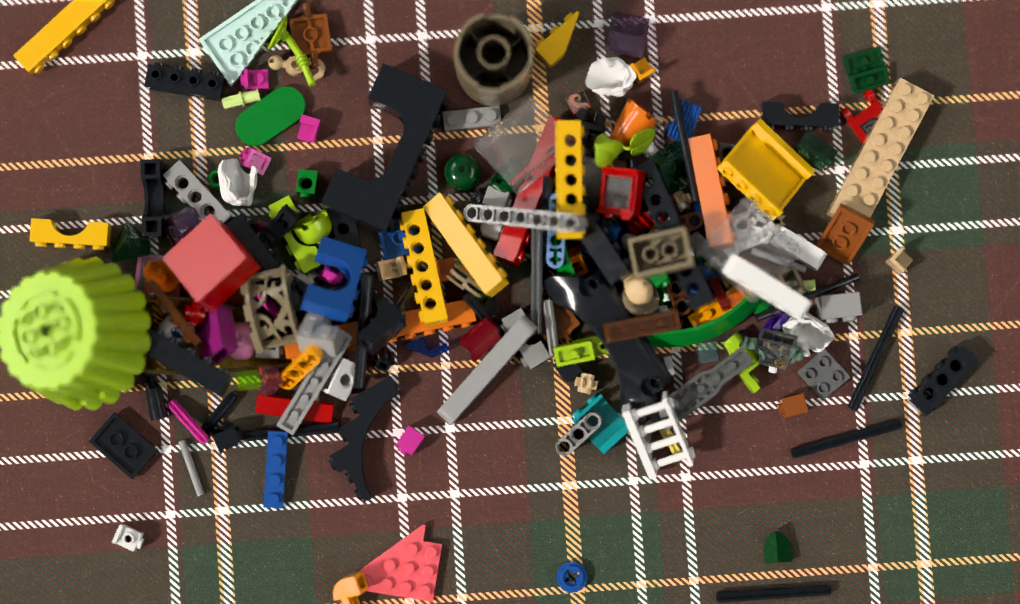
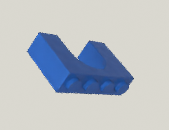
M322 236L315 262L340 270L346 277L347 286L341 290L331 291L308 284L301 310L346 323L348 316L352 317L355 309L352 303L353 300H357L360 291L356 288L357 284L361 285L362 275H364L361 273V270L366 268L368 258L365 257L367 250Z

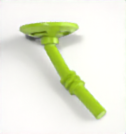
M285 15L267 49L270 50L279 41H286L296 55L297 64L302 69L309 87L316 85V82L309 68L310 63L306 54H303L292 36L286 31L288 20L287 15Z

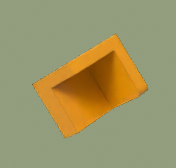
M645 57L634 64H630L637 76L635 80L638 84L655 74V68H651Z

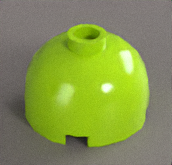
M326 210L316 211L318 215L312 216L309 214L296 222L295 228L293 227L292 229L300 241L305 244H316L318 246L322 236H329L332 222Z

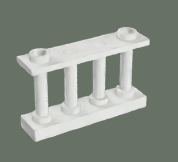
M667 391L663 392L662 402L638 410L632 409L630 403L622 407V415L649 479L657 478V470L661 466L687 459L691 467L693 466L694 458H696L693 447H689L674 411V400L672 396H668ZM666 409L669 415L668 419L644 427L642 425L639 426L637 421L639 417ZM673 425L676 435L653 443L646 442L644 438L646 434ZM680 442L683 452L658 460L656 458L653 459L651 454L653 450Z

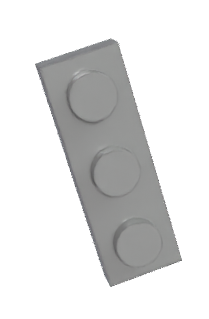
M491 106L443 112L444 130L448 132L501 126L500 107Z

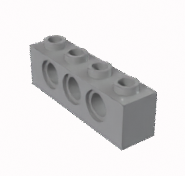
M177 161L163 174L166 179L164 183L171 190L173 188L176 189L179 193L177 197L184 204L188 202L192 207L190 211L197 218L200 216L204 220L207 217L205 211L208 207H213V216L222 220L225 224L234 218L182 161ZM187 179L188 186L181 189L179 186L181 180ZM200 193L201 200L194 203L192 201L193 195Z

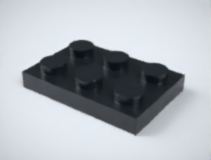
M116 412L110 416L89 440L95 448L131 479H134L158 452L154 445Z

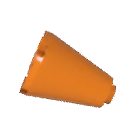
M629 98L609 138L612 141H620L625 146H630V141L637 132L646 128H653L659 121L642 106L637 105L634 100Z

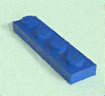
M268 431L264 508L283 509L288 443V432Z

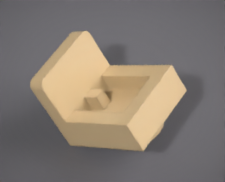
M403 256L375 263L379 281L407 275L408 266Z

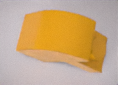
M363 570L350 573L335 585L333 591L334 601L341 599L342 604H360L357 595H361L369 589Z

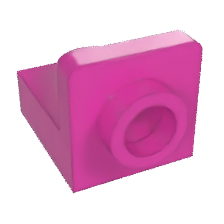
M243 69L244 74L240 76L241 85H244L247 91L256 89L269 90L268 69Z
M247 147L240 153L239 163L251 169V166H255L258 169V174L264 175L272 158L253 148Z
M324 265L319 274V279L336 285L342 281L343 273L334 267Z

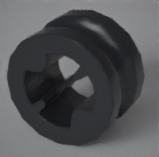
M480 187L470 200L475 201V204L479 205L483 201L486 192H483V188Z

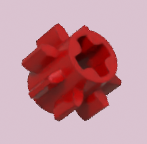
M191 301L190 305L184 306L182 317L189 326L197 327V323L204 321L205 309L199 303Z

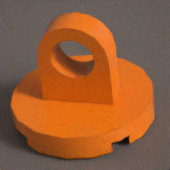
M150 260L143 268V275L147 280L144 284V291L148 296L150 295L145 290L148 288L146 283L152 279L165 292L174 291L180 284V280L165 261L158 260L156 262Z

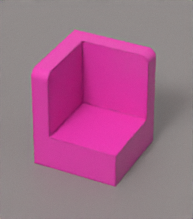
M302 114L297 138L315 144L322 122L320 119Z

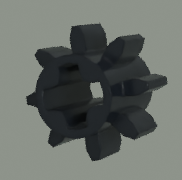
M382 347L375 355H372V366H376L378 370L386 371L390 368V365H395L394 351L390 352V349L387 347Z

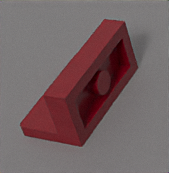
M485 316L459 339L460 344L471 352V360L473 362L478 360L501 340L500 326L488 316Z

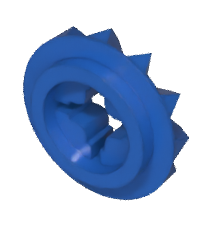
M577 562L564 563L557 571V583L566 592H578L586 585L587 572ZM568 569L572 574L579 572L575 577L576 585L571 580L564 582L568 578Z

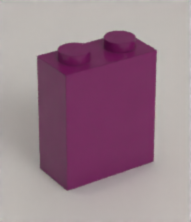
M222 304L213 313L207 311L204 321L197 323V327H195L196 335L201 340L198 343L199 356L202 359L206 356L214 361L213 365L217 366L238 349L232 307H226Z

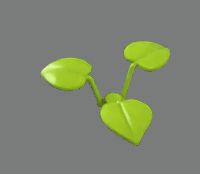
M646 128L637 132L632 137L630 146H625L620 141H612L606 134H600L594 141L597 166H613L614 158H617V155L623 149L631 150L632 156L644 153L654 140L655 128ZM611 176L610 186L618 180L623 181L624 177Z

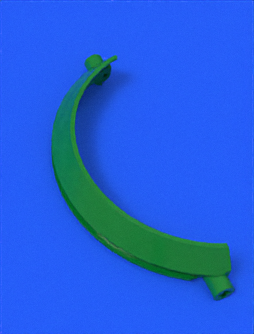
M553 235L550 242L552 245L558 246L561 244L562 239H557V235ZM566 243L564 247V261L559 268H555L556 274H576L567 253ZM550 247L549 251H554L551 260L553 265H557V262H561V258L557 257V251L561 253L562 248L553 249ZM749 292L734 308L708 323L692 328L649 335L647 338L653 347H681L701 343L729 331L751 313L758 314L768 310L771 303Z

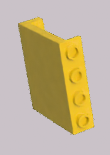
M761 118L747 130L717 167L724 177L733 183L738 190L772 221L783 213L784 207L803 183L816 171Z

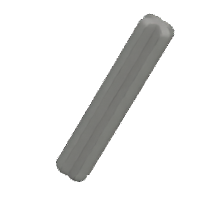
M549 299L542 301L549 355L553 357L555 356L553 347L559 346L553 301Z

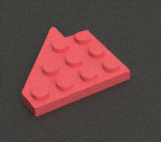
M421 525L359 570L364 572L369 587L366 591L433 602L442 544L423 541L426 525Z

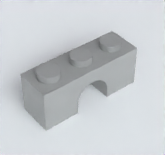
M521 308L501 319L503 324L500 327L505 334L522 315H525ZM541 341L534 345L525 343L519 350L523 356L520 358L525 368L529 366L530 370L551 358Z

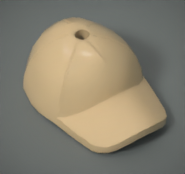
M633 273L623 280L625 293L632 303L639 305L650 302L653 296V285L649 278L638 280Z

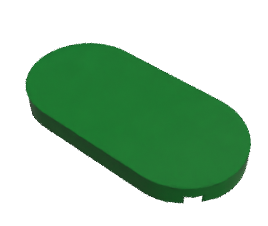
M288 86L274 90L239 115L235 125L238 137L243 143L250 146L266 144L301 119V115H304L305 111L304 97L297 89Z

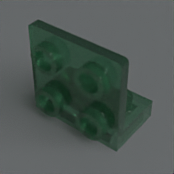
M805 131L794 148L804 160L807 159L813 163L812 166L819 171H826L831 167L832 161L838 153V150L808 131Z
M674 141L647 158V161L654 159L657 162L670 195L689 185L681 143L679 141Z

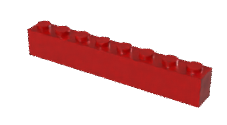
M549 116L512 208L541 211L543 177L552 176L555 178L556 176L555 122L567 120ZM566 137L565 142L567 145L569 144V141L573 139V137ZM505 225L493 256L498 261L518 267L525 258L527 244L531 243L532 228Z

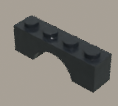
M762 101L760 104V118L772 130L784 128V131H795V128H803V131L806 132L814 131V129H822V132H833V129L839 126V103H819L813 114L799 118L790 115L783 107L782 102Z
M161 159L140 160L141 180L145 198L142 216V236L145 238H166L164 161Z

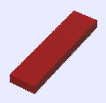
M258 393L255 413L281 417L292 398ZM314 401L303 420L332 423L334 403Z

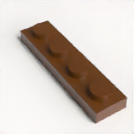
M154 279L146 283L148 288L145 290L152 299L156 297L160 302L158 304L160 310L164 314L168 313L172 319L169 321L176 330L180 328L184 333L181 336L188 345L192 344L193 346L201 342Z
M674 310L603 324V329L608 344L680 330L681 325L678 311Z

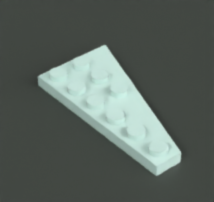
M255 0L199 39L231 87L298 0Z

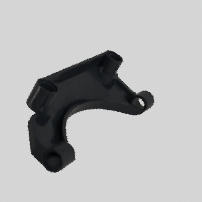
M598 270L586 279L578 274L557 273L543 280L542 286L551 300L583 320L599 337L608 351L619 380L621 413L623 405L628 403L631 404L632 409L636 410L656 404L658 398L655 393L667 386L672 381V376L647 336L608 344L606 342L603 324L635 318L625 307L622 296L616 286L609 283L601 270ZM651 414L639 417V420H637L639 426L646 422Z

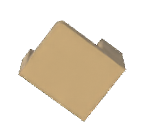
M903 246L897 248L885 261L898 274L904 273L905 269L913 261L903 251L905 249Z

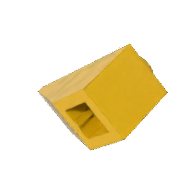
M578 11L574 14L572 12L563 19L565 22L560 27L556 25L549 32L550 36L546 39L544 37L535 44V53L549 68L553 67L564 57L579 17Z

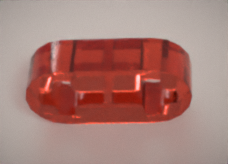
M715 276L708 279L722 311L731 309L732 307L718 277Z

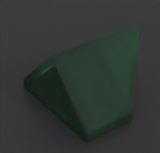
M127 219L112 250L113 263L151 255L150 241L143 237L142 233Z

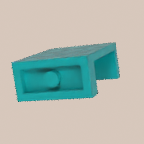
M594 394L586 401L589 404L584 409L580 407L572 414L575 417L572 421L574 424H577L589 412H598L602 417V423L588 439L602 454H605L629 429L626 422L607 403L601 394L598 396ZM593 415L589 416L588 423L592 426L597 425L598 418Z

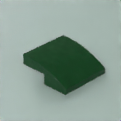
M880 46L842 56L853 94L891 84Z

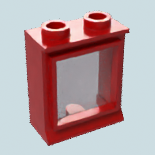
M613 166L602 167L599 203L596 212L603 213V217L614 218L615 215H621L620 219L632 220V217H639L645 171Z

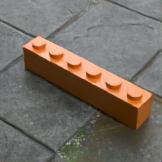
M711 134L689 138L688 143L709 248L712 252L734 248V241H737L735 229L731 230L730 223L733 222L731 211L727 210V204H730L728 194L724 193L723 186H726L725 178L723 175H720V171L717 169L721 163L720 157L716 155V150H719L717 140L713 139Z

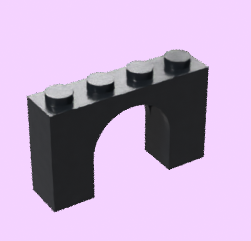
M346 277L340 284L332 288L331 291L345 288L347 286ZM358 284L356 289L360 291L357 300H353V306L360 305L361 285ZM372 287L371 307L377 311V315L370 324L358 333L360 345L372 355H375L402 331L407 324L405 313L401 309H396L392 306V303L387 298H382L377 290Z

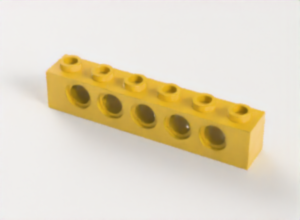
M581 121L555 122L556 212L585 215L586 211L585 203H582V196H585V184H582V176L585 175V165L581 163V157H584L585 148L584 145H581V137H584V125H581ZM567 136L574 138L575 143L573 146L566 144L565 139ZM568 155L573 156L575 159L573 166H569L566 163ZM568 175L574 176V185L567 184L566 177ZM569 194L573 195L576 199L574 205H570L566 201ZM586 229L583 232L557 231V239H582L583 235L586 234Z
M424 208L401 213L402 219H399L401 231L405 230L406 237L403 238L405 249L409 248L410 255L406 257L408 266L413 267L414 274L410 275L412 285H417L418 292L414 293L416 303H420L422 311H418L420 322H425V327L448 323ZM418 228L420 232L417 235H412L410 230ZM422 246L424 251L422 253H415L414 248ZM421 264L428 266V269L424 272H420L417 268ZM424 283L432 285L429 290H423L421 287ZM428 301L436 303V306L432 309H428L425 305Z

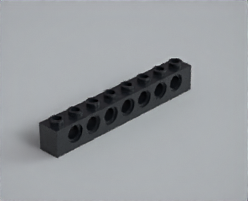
M651 159L633 167L632 169L645 171L642 202L647 203L649 209L646 212L650 220H654L656 224L654 227L655 233L684 227L657 162ZM653 178V186L646 188L645 183L647 179ZM656 196H661L662 200L659 205L653 204V199ZM668 213L669 220L666 223H661V215ZM693 248L696 268H692V273L689 276H684L683 271L676 272L679 278L676 281L680 290H684L687 296L684 298L687 307L697 311L717 301ZM693 284H698L700 287L697 294L691 293V286Z

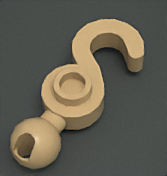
M273 55L268 60L271 69L285 68L286 72L291 76H298L303 73L297 64L296 56L289 57L286 61L278 55ZM318 59L319 72L313 76L315 81L320 80L325 73L324 63L320 59Z

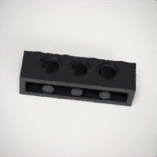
M963 345L953 346L947 353L949 356L944 361L941 359L934 366L936 370L931 375L928 373L922 378V384L918 389L914 387L908 393L909 398L906 401L922 417H927L979 362ZM953 360L958 363L956 371H953L950 367ZM940 374L945 377L943 385L937 382V377ZM926 388L932 391V396L929 399L924 396Z

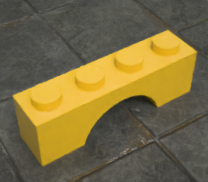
M31 218L29 241L35 243L36 247H47V244H54L55 248H66V245H74V249H85V246H93V250H104V247H110L112 225L104 222H88L86 228L79 234L66 236L57 229L54 221Z

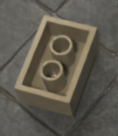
M685 226L627 239L634 276L638 280L696 268L689 229Z

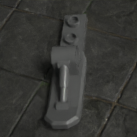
M742 346L712 369L700 372L669 395L674 400V411L679 422L714 397L723 384L753 363V360ZM666 409L651 414V419L654 423L669 418ZM672 425V426H669V427H666V428H663V429H668V430H669L670 428L673 427V425Z

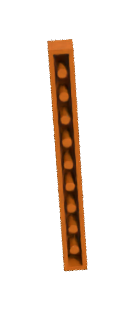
M464 300L446 303L448 323L425 327V322H420L418 311H422V308L405 311L407 326L388 343L397 342V338L404 336L405 340L416 338V334L424 333V336L435 334V330L442 329L443 332L452 331L454 326L459 325L462 328L472 327L473 323L476 322L475 313ZM358 321L335 325V327L337 326L353 336L347 347L348 351L356 350ZM297 343L284 345L286 359L288 360L291 359L293 361L302 353Z

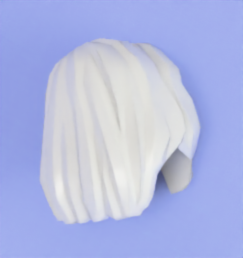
M602 57L600 61L591 63L585 84L599 95L620 97L631 89L637 76L631 66L618 57Z
M238 159L222 160L218 167V177L223 200L235 206H251L254 190L257 186L258 169L255 166H251V172L247 174L240 167Z
M806 313L802 321L791 316L782 327L784 333L798 336L795 347L805 350V357L811 355L809 350L819 353L834 340V334L829 326L809 313Z

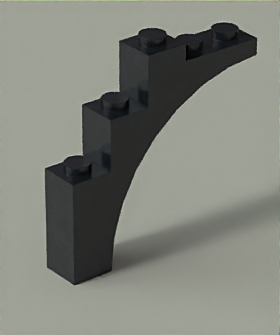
M392 376L385 378L350 399L352 401L349 404L354 414L358 413L360 416L340 427L341 432L339 434L344 443L348 441L349 444L329 455L331 460L328 462L332 469L338 472L346 469L347 473H345L347 480L350 484L354 483L357 488L354 490L359 500L363 499L364 502L372 498L363 472L365 438L378 412L391 399L401 393Z

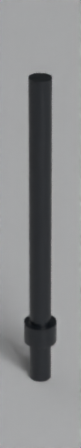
M674 90L670 92L673 105L671 107L672 114L675 115L692 201L693 203H698L700 198L682 115L684 113L683 105L680 104L678 91Z
M855 273L802 296L810 301L860 280L858 273ZM772 305L768 307V310L756 314L755 318L759 322L769 317L774 318L783 311Z

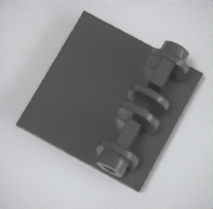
M826 349L817 353L812 360L797 371L822 401L851 378Z

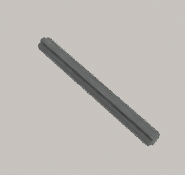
M532 228L531 321L538 327L534 334H541L543 229Z

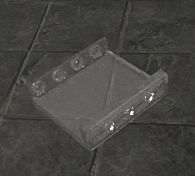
M530 96L522 101L512 112L507 113L502 120L494 124L485 134L479 136L472 145L477 154H481L510 184L512 190L519 195L555 165L556 120ZM566 137V144L573 146L575 143L573 137Z
M745 197L740 200V203L703 243L698 245L696 250L749 302H756L760 296L721 272L730 255L734 254L772 278L777 279L802 250L799 248L798 242L793 238L787 237L784 234L785 230L780 225H775L771 221V216L765 211L762 212L752 198Z

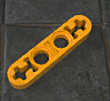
M309 345L281 372L277 380L278 385L283 389H292L320 362L323 350L316 345Z

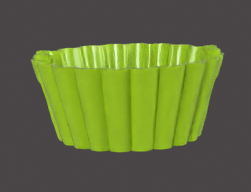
M92 257L86 260L74 258L24 278L20 286L14 287L11 290L10 300H6L3 303V315L0 317V347L3 348L1 358L3 362L9 364L10 374L18 378L23 385L56 404H63L72 410H80L83 406L89 410H97L103 402L107 404L115 403L120 396V391H128L134 385V375L142 372L145 367L143 354L147 353L151 346L150 336L146 333L151 326V318L144 311L146 299L142 292L135 290L136 285L133 277L128 274L121 275V269L116 263L104 264L100 258ZM45 326L50 328L47 336L44 334Z

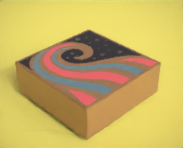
M583 90L566 97L573 116L576 115L579 107L587 110L591 108Z

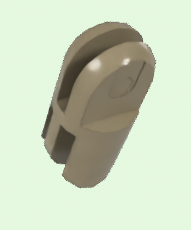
M456 262L454 266L468 277L458 270L451 268L450 272L461 280L463 284L449 274L446 275V278L463 291L466 289L476 297H483L482 293L470 285L471 283L481 290L469 271Z

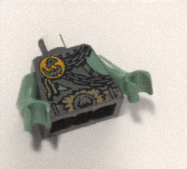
M762 328L758 339L757 337L749 338L746 336L744 344L745 348L754 350L755 354L759 357V363L768 366V371L771 373H777L779 369L784 370L788 364H793L797 360L802 361L805 350L795 347L798 336Z

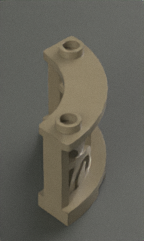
M285 264L281 265V268L255 273L241 286V295H244V301L247 304L243 305L246 322L250 321L251 323L249 324L251 327L249 334L257 354L264 353L265 349L293 343L298 344L296 334L301 325L296 315L292 297L291 282H293V275L291 271L287 270ZM282 277V283L279 287L276 286L277 280L273 281L271 286L268 287L270 279ZM264 281V284H263V285H261V284H253V283H256V282ZM261 292H262V298H261V300H260L259 302H256L255 299H254V297H255L256 295H258L259 297H261ZM267 294L282 305L281 311L274 323L269 317L257 314L256 311L265 303ZM265 320L270 327L268 328L267 324L261 327L260 321ZM290 326L293 335L281 337L277 330L280 329L282 332L288 333L285 327ZM273 334L277 337V338H274V339L265 340V339L269 338L270 336H272Z

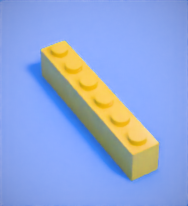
M73 0L13 56L30 74L40 73L49 60H54L63 47L67 48L77 34L81 35L87 29L86 26L90 22L98 20L103 10L111 8L115 3L114 0Z
M439 192L423 206L425 212L484 294L490 297L495 296L509 284V281L506 279L507 273L503 268H498L495 263L497 261L496 258L485 250L486 244L480 238L477 239L474 234L476 232L475 229L464 221V214L453 206L455 204L454 200L449 195L445 196Z

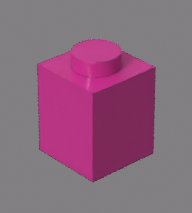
M409 425L396 443L399 447L397 450L405 456L408 454L413 455L425 436Z

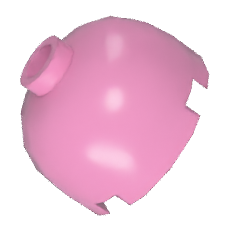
M235 322L238 349L229 357L236 361H244L252 358L256 353L249 334L251 327L245 322Z

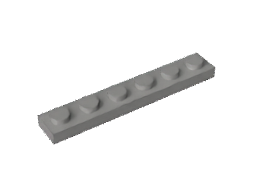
M340 329L343 344L337 357L322 356L320 362L304 378L276 426L294 435L353 339V336L346 331Z

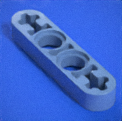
M556 193L550 197L549 212H551V209L556 210V204L552 203V200L556 199ZM548 230L547 264L551 268H559L564 261L565 239H562L561 244L558 246L552 245L550 239L553 235H557V231ZM550 247L553 249L562 248L561 253L557 251V257L561 258V262H557V265H553V262L549 261L554 251L549 252Z

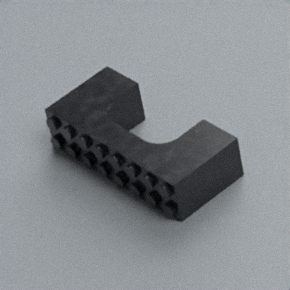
M383 63L368 96L369 106L398 118L404 126L403 134L387 170L381 177L374 180H364L336 168L321 202L323 209L355 221L357 224L387 236L388 232L392 233L396 224L394 218L396 214L400 215L404 206L402 200L404 197H408L411 190L410 182L411 180L415 181L419 172L418 164L419 162L423 163L425 159L426 145H431L434 138L433 130L439 127L442 119L441 111L445 112L449 104L447 90Z

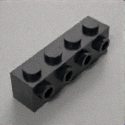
M154 62V65L148 64L144 84L147 90L222 102L226 79L222 76V73L211 71L210 74L203 73V70L192 68L189 71L184 70V67L173 65V68L165 67L166 64Z

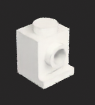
M120 524L112 543L134 552L137 548L140 549L145 540L142 538L144 533L128 525ZM127 535L132 537L131 542L126 541Z

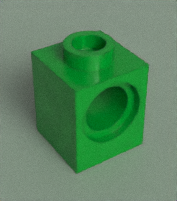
M299 169L296 192L300 194V197L311 199V196L317 195L318 171ZM311 180V188L304 189L302 187L303 182Z

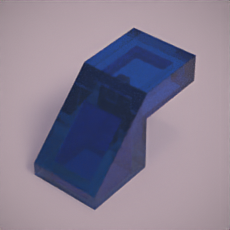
M423 337L405 344L407 349L430 358H435L450 351L447 343L429 350Z

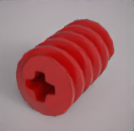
M653 199V204L659 205V203L655 199ZM647 212L640 214L639 217H634V220H627L628 224L624 222L629 232L637 237H640L639 233L646 235L645 228L650 230L652 228L651 224H655L654 220H650ZM663 214L661 215V218H660V220H662V221H664Z

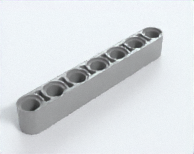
M476 204L467 205L463 212L465 219L470 222L566 232H583L587 228V219L580 214Z
M522 315L439 408L437 413L447 423L452 425L536 332L538 327L525 315Z

